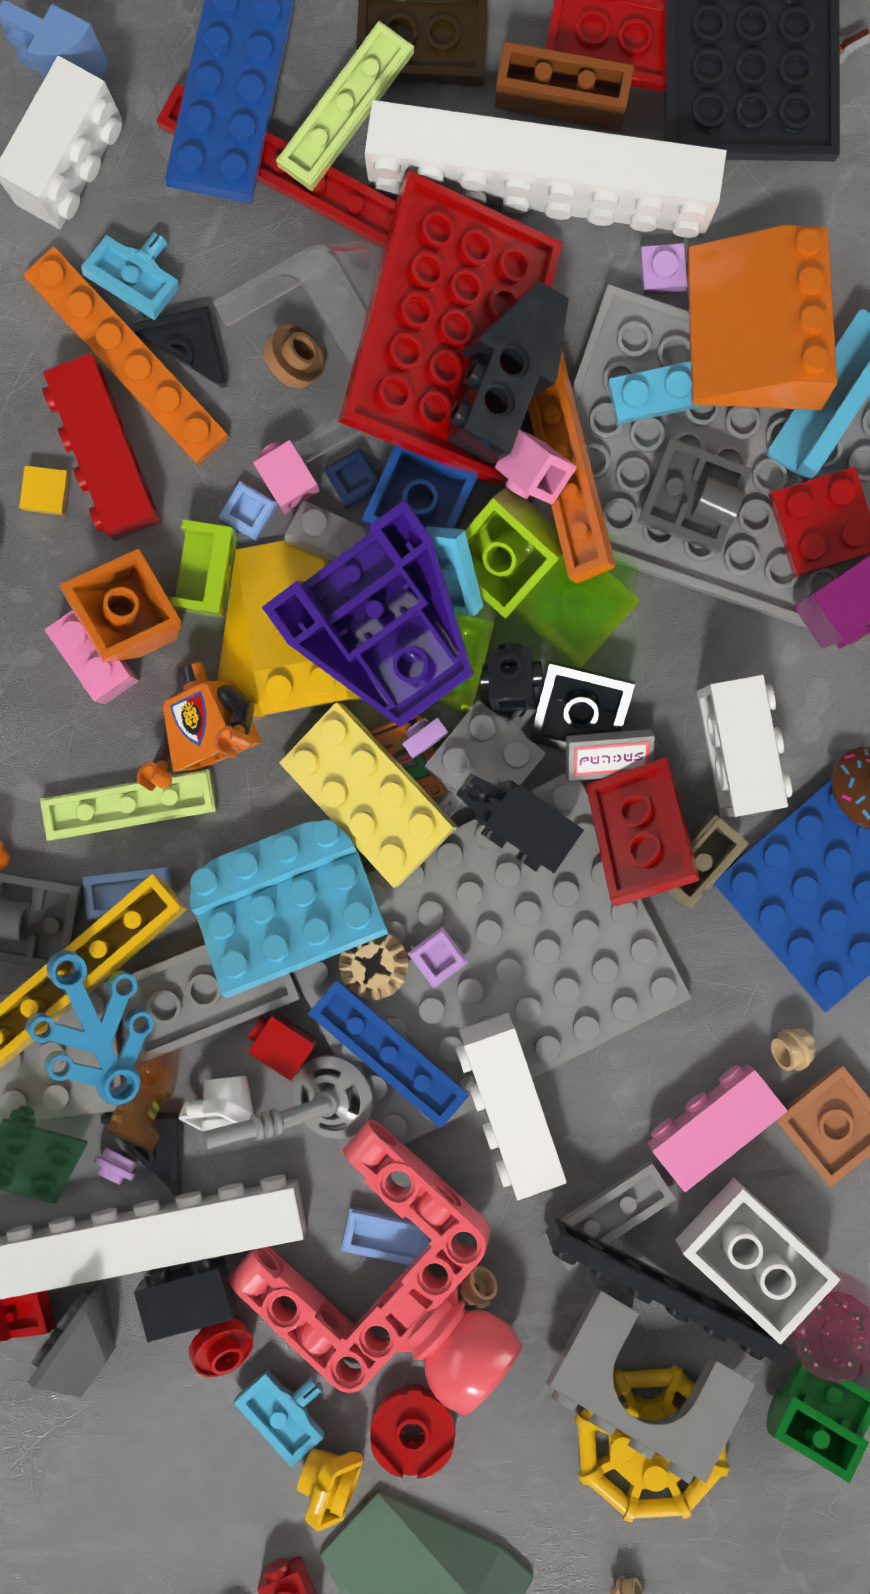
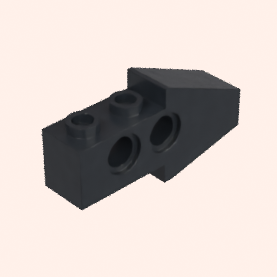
M538 281L521 294L463 349L461 354L473 362L468 367L463 379V383L467 385L463 398H460L455 403L448 418V422L452 426L446 439L447 441L489 464H493L511 454L532 395L536 396L554 385L558 377L569 302L568 297ZM500 360L507 366L508 373L501 367ZM485 398L491 402L494 413L487 408Z

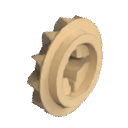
M387 934L342 952L339 960V971L344 985L353 991L356 996L379 1000L393 995L404 983L408 973V956L401 942L393 935ZM379 948L384 949L381 954L380 964L392 973L389 975L385 972L383 974L376 972L373 977H370L368 982L364 981L367 967L360 960L356 959V956L371 959L374 953L377 954Z

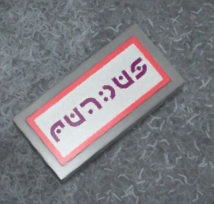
M652 730L566 736V772L568 781L607 778L653 762L655 736Z

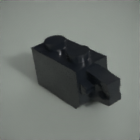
M470 773L456 794L476 814L474 819L485 826L480 834L500 848H503L506 842H509L519 849L515 858L535 872L542 865L552 873H555L584 831L580 826L512 780L501 781L494 785Z

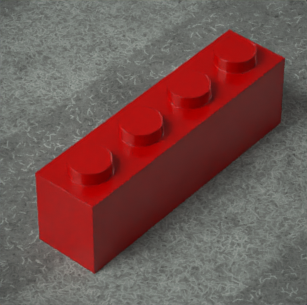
M92 353L43 371L48 385L42 388L43 395L51 412L58 411L63 426L58 428V433L68 453L74 451L79 466L73 468L81 490L83 492L89 491L95 506L89 508V513L97 531H105V534L115 541L161 523L102 367Z

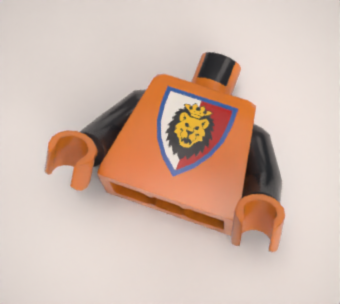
M193 663L180 668L178 672L184 692L164 702L165 723L162 743L153 762L145 763L137 773V782L149 791H153L156 786L163 789L171 785L172 776L167 771L204 769L228 757L234 758L237 753L261 743L260 736L252 721L255 710L254 704L232 681H208L203 663Z

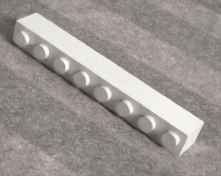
M275 1175L260 1180V1186L244 1188L243 1183H235L219 1188L218 1194L202 1197L199 1191L189 1192L177 1196L174 1203L159 1205V1200H149L134 1205L133 1211L117 1214L116 1208H108L92 1213L91 1219L75 1222L73 1216H68L49 1222V1227L33 1230L32 1225H22L6 1231L7 1236L0 1237V1299L303 1240L307 1231V1224L298 1179L286 1180L285 1175Z

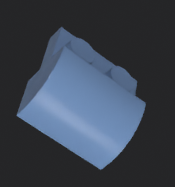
M7 0L2 1L0 5V24L6 33L5 38L15 48L17 59L26 67L38 72L43 81L57 56L102 79L109 67V63L90 23L53 4L50 5L42 19Z

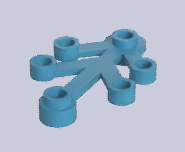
M69 950L59 951L49 959L46 969L47 975L57 987L65 990L83 1030L55 1023L49 1015L39 1012L33 1014L27 1020L26 1032L38 1043L52 1041L94 1053L101 1067L75 1063L67 1053L53 1051L44 1061V1069L53 1080L64 1081L70 1079L96 1086L98 1095L106 1103L112 1105L127 1103L136 1096L140 1087V1075L134 1066L145 1037L154 1028V1019L142 1008H135L127 1013L124 1025L129 1033L117 1058L111 1044L127 1002L137 991L136 979L123 970L116 971L110 975L107 981L110 996L99 1020L83 985L87 975L85 961L75 952ZM63 961H70L71 968L69 972L63 975L58 974L57 968L59 964ZM124 978L128 979V987L122 992H117L116 984L118 981ZM145 1016L143 1027L133 1029L135 1019ZM41 1021L48 1022V1028L44 1033L34 1034V1027L37 1023ZM57 1060H66V1065L62 1071H52L53 1064ZM117 1075H123L122 1083L118 1087L112 1088L110 1086L112 1079Z

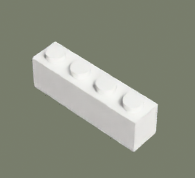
M509 1013L460 1029L459 1033L464 1045L456 1047V1051L463 1072L466 1073L472 1070L477 1084L469 1086L477 1112L484 1109L487 1111L490 1122L482 1124L490 1149L492 1150L497 1147L500 1149L503 1160L497 1161L495 1164L503 1187L512 1185L518 1201L566 1184L567 1182Z

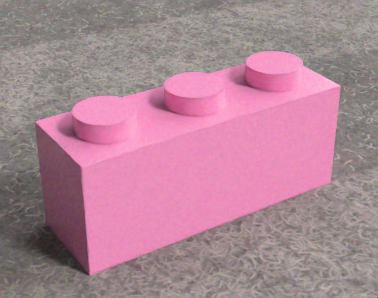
M748 1063L742 1067L735 1065L728 1069L718 1079L720 1082L719 1086L708 1094L701 1092L694 1096L685 1105L684 1108L687 1110L674 1121L671 1118L666 1119L651 1132L653 1138L647 1144L684 1192H687L787 1112V1109Z

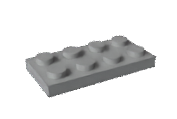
M204 944L132 973L131 975L137 981V991L129 998L122 1015V1021L124 1023L127 1013L135 1008L144 1009L154 1019V1028L145 1037L138 1055V1061L141 1064L297 1001L301 998L292 973L225 998L220 992L211 960ZM124 978L118 981L116 984L117 992H122L128 987V979ZM145 1016L135 1019L133 1029L143 1027Z

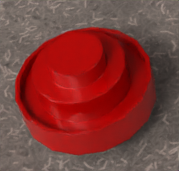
M238 1319L203 1327L193 1338L189 1346V1358L198 1374L204 1377H218L232 1372L249 1357L253 1349V1338L245 1323Z

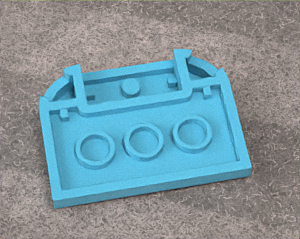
M330 820L306 822L219 856L203 868L195 871L191 877V911L197 916L220 992L225 998L389 934L356 847L346 832Z

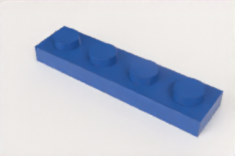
M339 979L333 983L309 1011L308 1014L440 1129L470 1096L464 1087L361 998L356 996Z

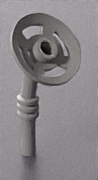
M337 1055L315 1057L307 1062L296 1075L293 1085L294 1107L280 1112L275 1108L270 1109L269 1113L262 1111L260 1116L254 1113L251 1114L249 1120L202 1131L201 1136L204 1148L210 1149L252 1137L259 1141L264 1136L266 1138L272 1137L273 1133L276 1136L281 1135L283 1129L303 1122L311 1130L327 1138L344 1139L351 1137L372 1116L374 1093L371 1083L363 1070L347 1058ZM328 1068L342 1073L340 1077L333 1074H323L316 1077L314 1071ZM324 1082L332 1083L325 1086L323 1089L320 1085V1083ZM353 1084L356 1086L360 1097L359 1113L349 1110L351 1100L347 1088ZM303 1085L310 1090L309 1102L303 1103ZM334 1113L338 1115L337 1118H328ZM344 1122L347 1125V1127L341 1129H331L322 1126L321 1123L326 1125H339Z

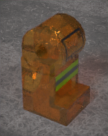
M148 1060L136 1068L140 1075L138 1093L131 1101L117 1105L107 1128L114 1135L153 1151L160 1134L151 1126L162 1103L169 1100L174 1094L176 1085L173 1075L164 1063L157 1060Z

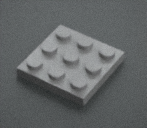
M107 981L102 982L88 994L99 1020L110 996ZM13 992L0 994V1003ZM73 1008L56 1022L83 1030ZM118 1028L111 1044L117 1058L121 1051ZM34 1041L0 1070V1125L120 1111L128 1107L127 1103L121 1105L106 1103L98 1095L96 1086L70 1079L64 1081L53 1080L44 1069L45 1058L53 1051L67 1053L75 1063L101 1068L95 1054L52 1041L45 1043ZM57 1060L53 1064L52 1071H62L66 1065V1060ZM123 1075L115 1076L110 1086L112 1088L118 1087L123 1081Z

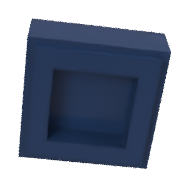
M361 448L323 469L346 509L374 493L379 482V478Z

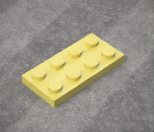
M336 702L279 762L336 826L346 832L358 850L393 888L400 886L458 827L342 702Z

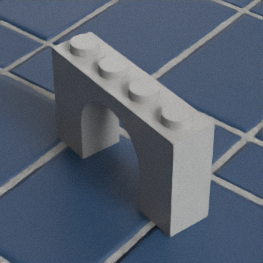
M595 1290L546 1381L547 1385L555 1389L551 1398L573 1412L578 1404L593 1413L589 1422L610 1435H613L616 1428L631 1437L628 1446L650 1460L655 1452L670 1461L666 1469L690 1484L694 1476L706 1483L755 1384L718 1361L708 1358L687 1400L678 1411L659 1420H644L632 1416L622 1406L616 1395L613 1383V1369L616 1358L639 1313L602 1290Z

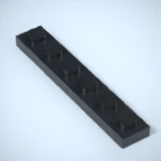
M555 1217L546 1230L553 1249L552 1252L556 1257L570 1265H575L576 1262H579L591 1268V1273L607 1284H613L614 1281H617L627 1286L628 1291L637 1299L648 1304L654 1300L666 1306L667 1312L682 1322L688 1323L692 1319L702 1324L703 1329L712 1337L723 1342L729 1338L739 1343L740 1348L757 1360H763L765 1356L780 1364L787 1353L788 1348L784 1341L780 1345L750 1316Z

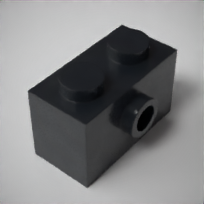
M225 1257L187 1262L186 1267L170 1271L169 1266L157 1268L144 1274V1279L140 1281L134 1290V1295L148 1343L233 1319L238 1304L234 1290L228 1281L229 1271Z

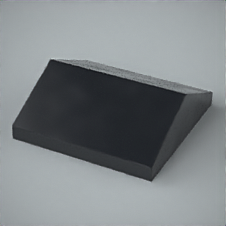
M550 661L529 740L533 743L566 751V736L621 732L635 682Z

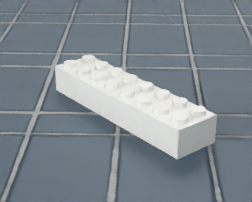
M372 100L365 147V160L369 187L375 188L376 191L384 195H398L403 177L409 171H412L484 206L486 204L503 206V209L510 213L523 214L528 212V210L545 212L546 216L558 220H565L574 216L588 218L590 223L600 226H608L616 222L630 224V227L637 231L650 232L659 228L673 230V233L679 237L693 238L698 236V234L705 235L718 207L727 150Z

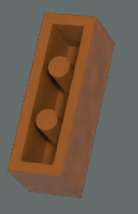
M504 41L496 83L495 108L621 130L634 65Z

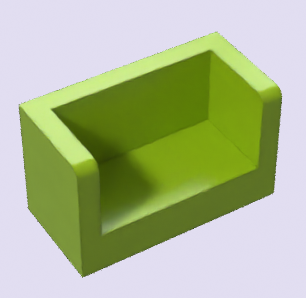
M182 519L180 529L185 533L176 595L175 597H169V601L175 611L225 618L238 534L233 527Z

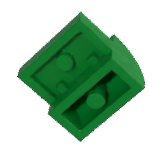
M800 1355L783 1390L776 1389L767 1414V1431L777 1440L850 1483L869 1444L863 1437L870 1425V1392L831 1368L829 1373H825L824 1368L828 1371L830 1367L812 1356L807 1360L805 1356Z

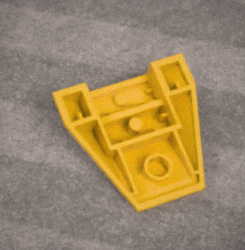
M284 541L235 550L217 681H232L254 704L255 710L252 720L268 718L267 715L344 700H350L351 702L363 700L288 645L262 609V606L294 582H305L330 563Z

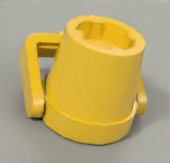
M316 1448L311 1449L302 1469L296 1490L311 1498L305 1521L316 1531H321L344 1520L364 1463L363 1456L360 1453L352 1451L341 1456Z

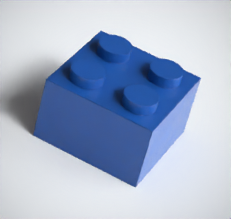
M395 445L362 518L364 527L369 529L368 527L403 500H406L425 528L429 526L458 529L477 487L478 474L446 466Z

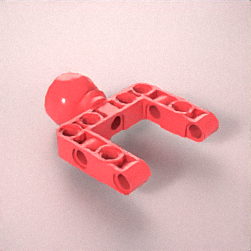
M369 1119L344 1146L341 1152L366 1178L364 1183L380 1196L402 1219L406 1216L431 1239L424 1250L355 1324L269 1246L251 1250L229 1274L228 1281L238 1296L338 1390L347 1393L359 1391L396 1352H413L414 1361L424 1359L425 1376L434 1396L446 1408L459 1413L461 1416H465L476 1409L497 1387L514 1364L522 1349V1342L505 1320L488 1311L479 1309L465 1310V1300L458 1299V1285L476 1267L486 1252L491 1233L489 1224L479 1212L427 1164L411 1152L387 1128L379 1122ZM393 1171H403L409 1176L411 1185L407 1187L397 1185L393 1181L391 1173ZM459 1232H469L475 1237L477 1244L470 1247L464 1246L457 1240L456 1234ZM432 1263L440 1264L446 1269L448 1275L441 1278L436 1277L430 1273L427 1265ZM287 1296L293 1299L297 1309L285 1307L280 1297ZM381 1326L385 1328L390 1337L385 1339L377 1337L371 1327ZM343 1357L355 1358L360 1363L361 1368L354 1369L349 1367L344 1362Z

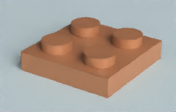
M840 1063L785 1106L787 1112L776 1120L778 1125L830 1188L870 1156V1098Z

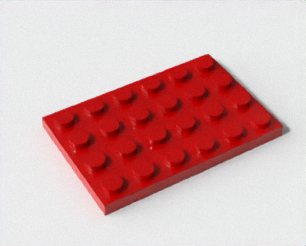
M409 171L402 179L338 422L446 466L478 474L479 479L491 484L498 485L504 482L505 476L495 468L497 462L489 464L446 440L452 426L448 422L450 412L455 403L460 398H463L467 387L463 383V379L468 367L473 362L461 353L508 306L538 281L552 288L563 242ZM500 360L501 367L508 373L507 366ZM485 398L487 408L494 413L491 402Z

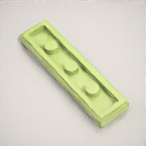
M378 21L276 159L277 166L313 191L370 114L372 100L379 101L412 57L414 46L385 24Z
M210 769L172 775V783L169 787L161 789L156 786L153 791H149L138 782L40 799L47 841L217 811Z

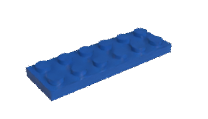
M204 0L165 175L167 187L250 204L253 203L296 0Z

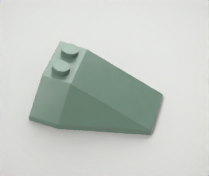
M379 1489L320 1552V1557L341 1594H525L533 1579V1574L501 1544Z

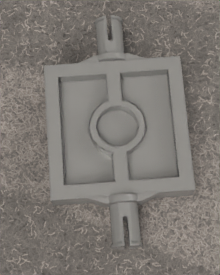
M478 700L424 766V770L440 781L448 793L439 803V807L444 811L449 806L445 811L449 817L454 814L461 804L467 806L456 794L470 773L494 785L506 780H512L518 785L523 784L546 754V752L530 741L522 731V728L537 712L536 709L527 710L522 717L520 716L525 710L514 711L507 719L497 715Z

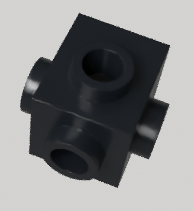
M511 642L500 644L498 649H488V664L480 665V680L482 690H489V701L493 712L536 709L535 687H543L542 661H534L531 647H523L520 643Z

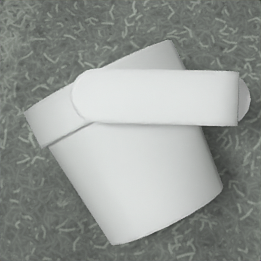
M247 1076L203 1081V1100L184 1102L179 1119L201 1131L249 1120L251 1114H254Z

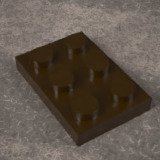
M358 0L356 51L378 21L385 24L414 46V54L394 81L484 84L487 0Z

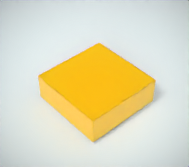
M24 466L19 508L23 511L65 516L70 473L66 470Z

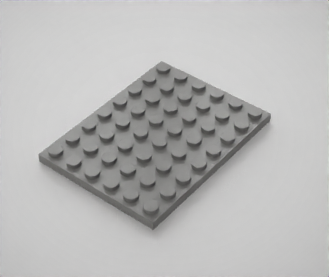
M608 284L572 391L615 563L807 628L793 606L866 556L795 578L793 577L768 495L773 491L806 481L769 458L766 452L794 409L702 405L696 409L616 425L607 385L609 378L690 362L689 311ZM870 394L819 472L812 478L815 479L856 467L869 512ZM670 437L752 468L745 487V495L732 526L729 528L719 553L637 523ZM535 497L532 505L556 526L551 504Z
M567 772L530 790L531 793L584 829L555 873H552L542 865L537 872L515 858L519 849L509 842H506L504 847L500 848L480 834L485 826L475 819L457 827L400 886L393 888L377 869L367 873L388 933L397 938L405 948L408 956V973L402 986L393 995L379 1000L361 999L469 1092L470 1096L446 1123L476 1108L469 1086L477 1084L472 1070L466 1073L463 1072L456 1051V1047L464 1045L459 1033L460 1029L509 1013L531 1078L534 1079L691 999L642 900H635L620 906H615L610 901L589 798L580 780L568 781ZM441 927H444L469 963L433 989L408 955V952ZM379 948L377 954L374 953L371 959L356 956V959L360 960L367 967L364 981L368 982L370 977H373L376 972L382 974L385 972L389 975L392 973L380 964L381 954L384 949ZM341 953L292 972L311 1009L337 979L344 984L339 971ZM319 1024L333 1054L354 1062L368 1077L374 1093V1109L370 1119L382 1124L404 1145L438 1128L427 1116ZM353 1084L350 1087L360 1105L359 1093Z

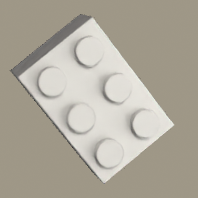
M57 56L0 158V183L14 203L60 230L66 219L70 220L76 214L80 204L81 192L87 182L90 183L96 178L101 166L100 158L108 144L113 145L116 142L122 129V117L105 81Z
M764 675L710 684L698 690L697 696L720 817H737L788 807L787 797L792 796V786L788 772L781 771L778 754L784 752V744L779 727L773 728L770 710H775L776 702L772 685L770 683L765 684Z
M734 1177L676 1238L682 1253L780 1345L841 1280L823 1259Z

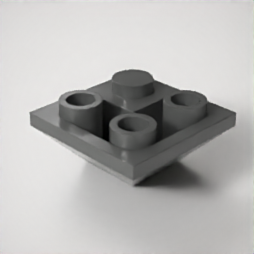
M98 1283L90 1295L84 1291L80 1293L53 1333L35 1355L31 1364L37 1367V1369L28 1380V1383L33 1387L82 1397L115 1349L107 1292L103 1285Z

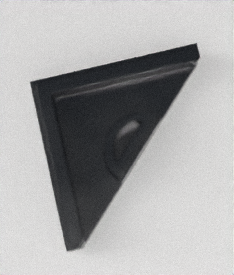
M208 306L157 317L155 320L149 319L131 323L134 333L217 386L221 388L228 387L212 315Z
M103 1113L101 1115V1123L107 1125L126 1144L125 1147L148 1170L151 1169L167 1185L173 1195H180L182 1193V1121L179 1119L180 1113H157L154 1120L148 1113Z

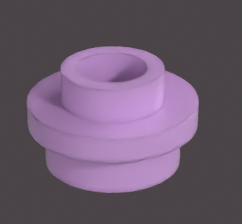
M105 1148L101 1157L96 1155L94 1162L100 1165L97 1174L120 1185L123 1178L132 1181L135 1176L132 1170L136 1162L109 1148Z

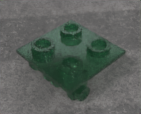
M22 1105L11 1112L9 1119L3 1118L0 1124V1190L56 1204L88 1141L35 1127L34 1110L29 1106Z

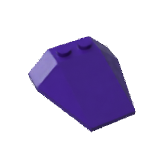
M403 500L368 527L371 530L368 535L305 582H294L262 606V609L288 645L399 727L404 726L474 675L433 539L406 500Z

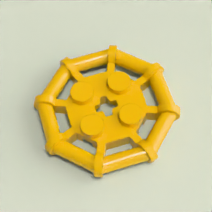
M674 1364L671 1368L622 1371L621 1368L613 1371L616 1395L619 1397L623 1394L626 1399L622 1406L632 1416L644 1420H659L674 1414L680 1409L672 1401L674 1394L678 1391L687 1399L695 1385L683 1373V1368ZM663 1387L661 1395H653L654 1398L651 1399L634 1396L631 1390ZM585 1408L583 1411L579 1410L576 1413L574 1422L578 1425L580 1470L577 1475L583 1485H589L620 1512L624 1521L631 1523L634 1519L672 1516H682L685 1520L692 1516L691 1511L715 1483L722 1476H728L730 1465L727 1463L725 1445L707 1482L704 1483L700 1479L695 1478L682 1493L677 1484L681 1478L666 1469L670 1462L656 1452L650 1460L628 1446L631 1437L617 1428L613 1435L603 1431L589 1422L593 1413ZM595 1431L606 1433L609 1441V1454L597 1459ZM612 1469L618 1471L631 1483L627 1495L603 1474ZM669 1487L673 1498L639 1500L642 1489L658 1492Z

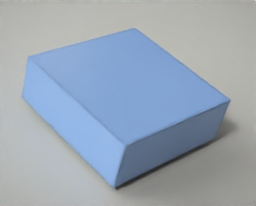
M239 481L218 518L257 542L278 504Z

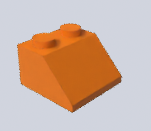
M139 548L60 584L61 591L102 662L140 658L176 641L182 622Z

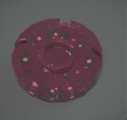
M829 1292L791 1333L794 1352L803 1367L815 1377L835 1383L849 1382L856 1377H861L870 1369V1311L867 1306L854 1296L841 1292Z

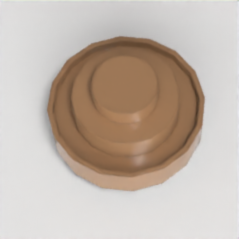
M291 324L279 326L265 340L263 348L265 361L274 376L285 385L296 389L307 388L323 374L325 367L323 352L311 334L301 327Z

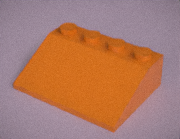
M782 225L688 247L687 273L692 405L822 410L837 384L828 227Z

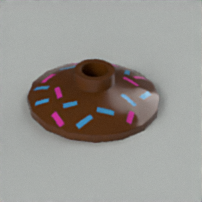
M860 746L846 751L835 762L831 775L832 793L841 811L852 822L863 828L870 829V747Z

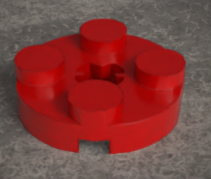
M410 1384L406 1388L391 1392L377 1405L370 1424L371 1450L376 1461L388 1473L403 1478V1474L407 1476L417 1475V1479L427 1478L441 1470L452 1455L456 1436L454 1417L451 1409L446 1408L434 1396L432 1391L426 1390L418 1384ZM407 1424H418L423 1428L420 1430V1434L424 1435V1437L418 1442L413 1437L406 1441L401 1435L405 1433V1428L403 1427Z

